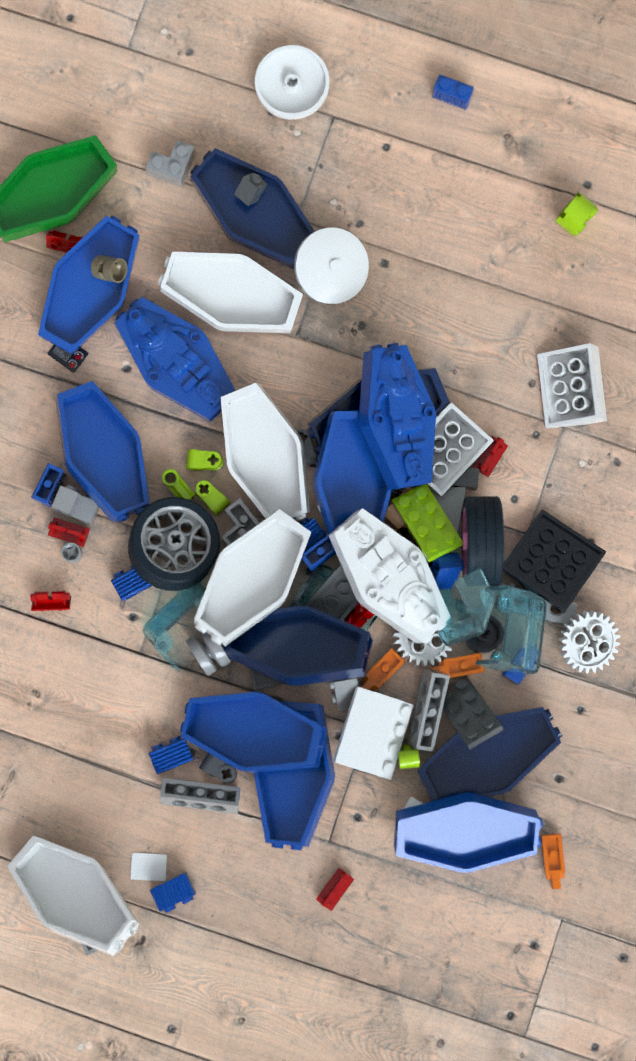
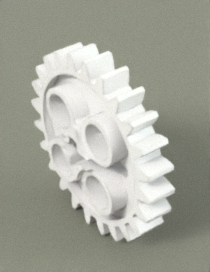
M593 610L590 613L583 611V616L576 613V620L569 618L571 624H564L567 630L560 631L564 637L558 639L563 643L558 648L564 650L560 654L565 658L564 662L570 664L571 668H576L579 672L583 670L585 673H588L589 670L595 673L596 667L603 670L602 664L609 666L608 659H615L612 653H618L615 646L620 645L616 641L620 635L615 633L618 631V628L613 626L615 622L609 620V616H603V613L599 611L596 613ZM597 625L596 630L592 633L593 627ZM580 634L579 640L575 641L576 636ZM603 642V647L599 649V645ZM587 651L586 656L582 658V654Z
M447 624L439 633L433 634L439 641L438 647H435L430 640L427 643H419L421 651L417 652L413 648L414 641H408V637L396 630L397 633L392 635V637L397 638L393 645L400 646L396 651H403L404 653L401 658L408 656V663L415 660V666L421 662L422 667H425L428 661L429 665L432 666L434 665V660L437 663L441 662L440 656L442 658L447 657L445 651L450 652L452 650L448 645L454 644V641L450 640L451 637L455 636L454 633H450L454 626H448Z

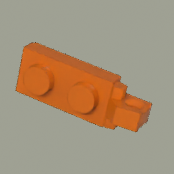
M391 648L365 674V677L362 679L365 684L361 688L372 689L375 692L406 661Z
M481 653L444 659L438 662V667L429 668L442 671L450 675V678L484 672Z
M561 833L541 835L546 880L551 879L552 889H561L560 878H564L565 873Z

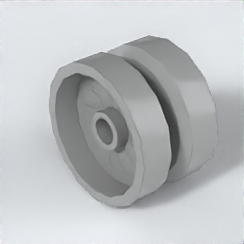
M201 632L200 635L205 642L204 644L196 636H192L186 642L209 677L217 672V668L212 661L213 659H216L221 667H225L231 661L224 651L223 644H216L211 640L212 636L210 634Z

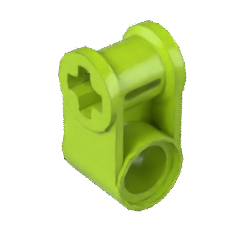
M196 449L187 450V470L216 471L223 466V458L218 452ZM214 457H216V459L219 460L218 462H215V465H213L210 462V460H213Z
M203 480L197 483L195 489L198 497L216 516L231 503L210 482ZM201 486H203V487H207V486H208V493H207V494H206L205 492L202 493V494L200 493V492H201V489H200Z

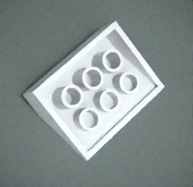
M589 343L537 354L545 428L587 425L607 421L598 346Z
M450 403L436 418L432 483L427 484L429 488L441 497L494 441L453 403Z
M356 686L333 762L391 780L398 758V751L401 749L414 705Z

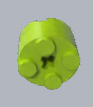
M577 192L574 199L566 205L555 222L572 236H577L586 227L585 221L588 222L599 209L583 194Z

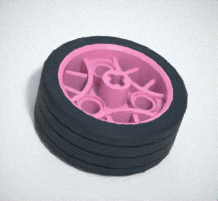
M466 496L463 500L461 528L464 584L466 586H499L502 581L504 564V523L501 499L498 496Z

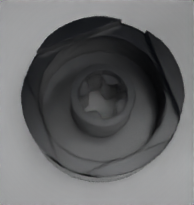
M490 614L475 615L466 623L463 630V639L466 646L471 651L481 654L495 650L500 645L504 635L502 624ZM481 629L488 633L485 639H482V636L478 634L481 632Z

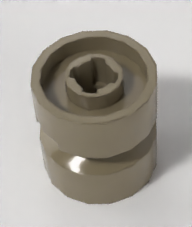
M97 255L91 265L92 275L96 279L115 283L122 282L128 271L127 264L123 259L106 255Z

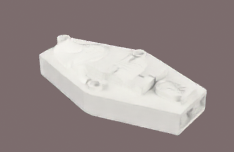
M172 252L171 257H166L164 267L167 269L165 275L161 274L158 285L161 286L160 292L215 329L228 332L291 333L303 294L249 257L241 254Z
M253 383L222 396L221 407L226 459L231 475L265 519L279 509L291 518H295L296 521L305 518L306 513L310 512L304 443L301 436L259 383Z
M363 508L354 512L329 534L357 601L363 607L415 643L429 642L434 637L433 633L436 630L440 631L448 624L446 621L451 616L425 556L417 546Z
M279 509L224 548L218 557L194 618L195 628L202 633L207 632L212 636L211 640L216 644L226 646L278 609L287 598L311 532Z
M33 835L7 866L39 921L52 932L111 956L118 953L123 948L124 942L128 937H131L136 932L139 925L137 919L106 870L93 858Z

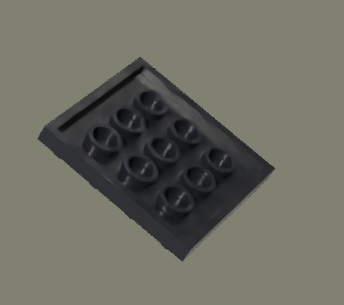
M542 509L505 560L503 572L565 613L606 554V551Z

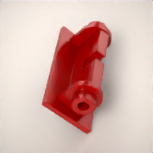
M53 230V232L49 231L46 234V248L67 253L83 237L70 235L69 239H66V233Z
M491 437L494 441L478 457L472 467L479 469V472L486 477L490 476L508 447L500 437Z
M55 517L48 526V529H50L48 536L69 543L72 542L82 547L85 546L90 531L88 528Z
M53 591L51 593L52 597L48 596V592H34V594L30 595L32 601L31 611L70 610V592Z
M358 603L344 618V621L361 628L367 622V619L370 620L375 614Z
M338 868L316 900L322 906L332 911L352 884L354 878Z

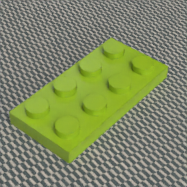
M427 484L392 499V504L428 562L463 546L462 539Z

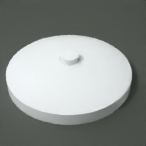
M296 45L279 47L268 53L256 70V94L263 107L277 117L290 120L305 118L316 112L326 100L329 91V73L323 60L312 50Z
M324 228L311 233L302 241L295 255L294 271L299 286L310 298L320 303L338 304L350 300L362 289L368 276L369 261L363 244L352 233L340 228Z

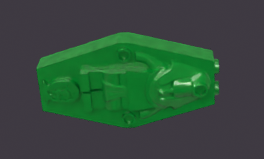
M96 135L32 153L25 157L0 185V238L4 243L71 223L117 173V164Z

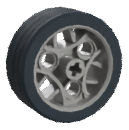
M168 497L149 504L136 518L128 541V554L136 573L146 583L166 591H180L200 583L211 570L220 548V534L211 514L194 501L181 497ZM167 519L171 526L161 528L159 520ZM181 527H188L190 532L184 533ZM156 538L159 541V544H152L150 542V539ZM192 542L203 545V551H192ZM156 556L166 562L163 567L154 562ZM183 558L186 561V564L180 565L177 562V559ZM194 558H202L198 563L194 560Z

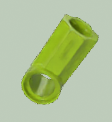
M168 469L163 473L162 481L175 497L192 500L196 496L175 470ZM174 474L176 481L174 483H167V475Z
M407 743L402 744L400 751H398L400 769L420 767L418 749L415 750V748Z

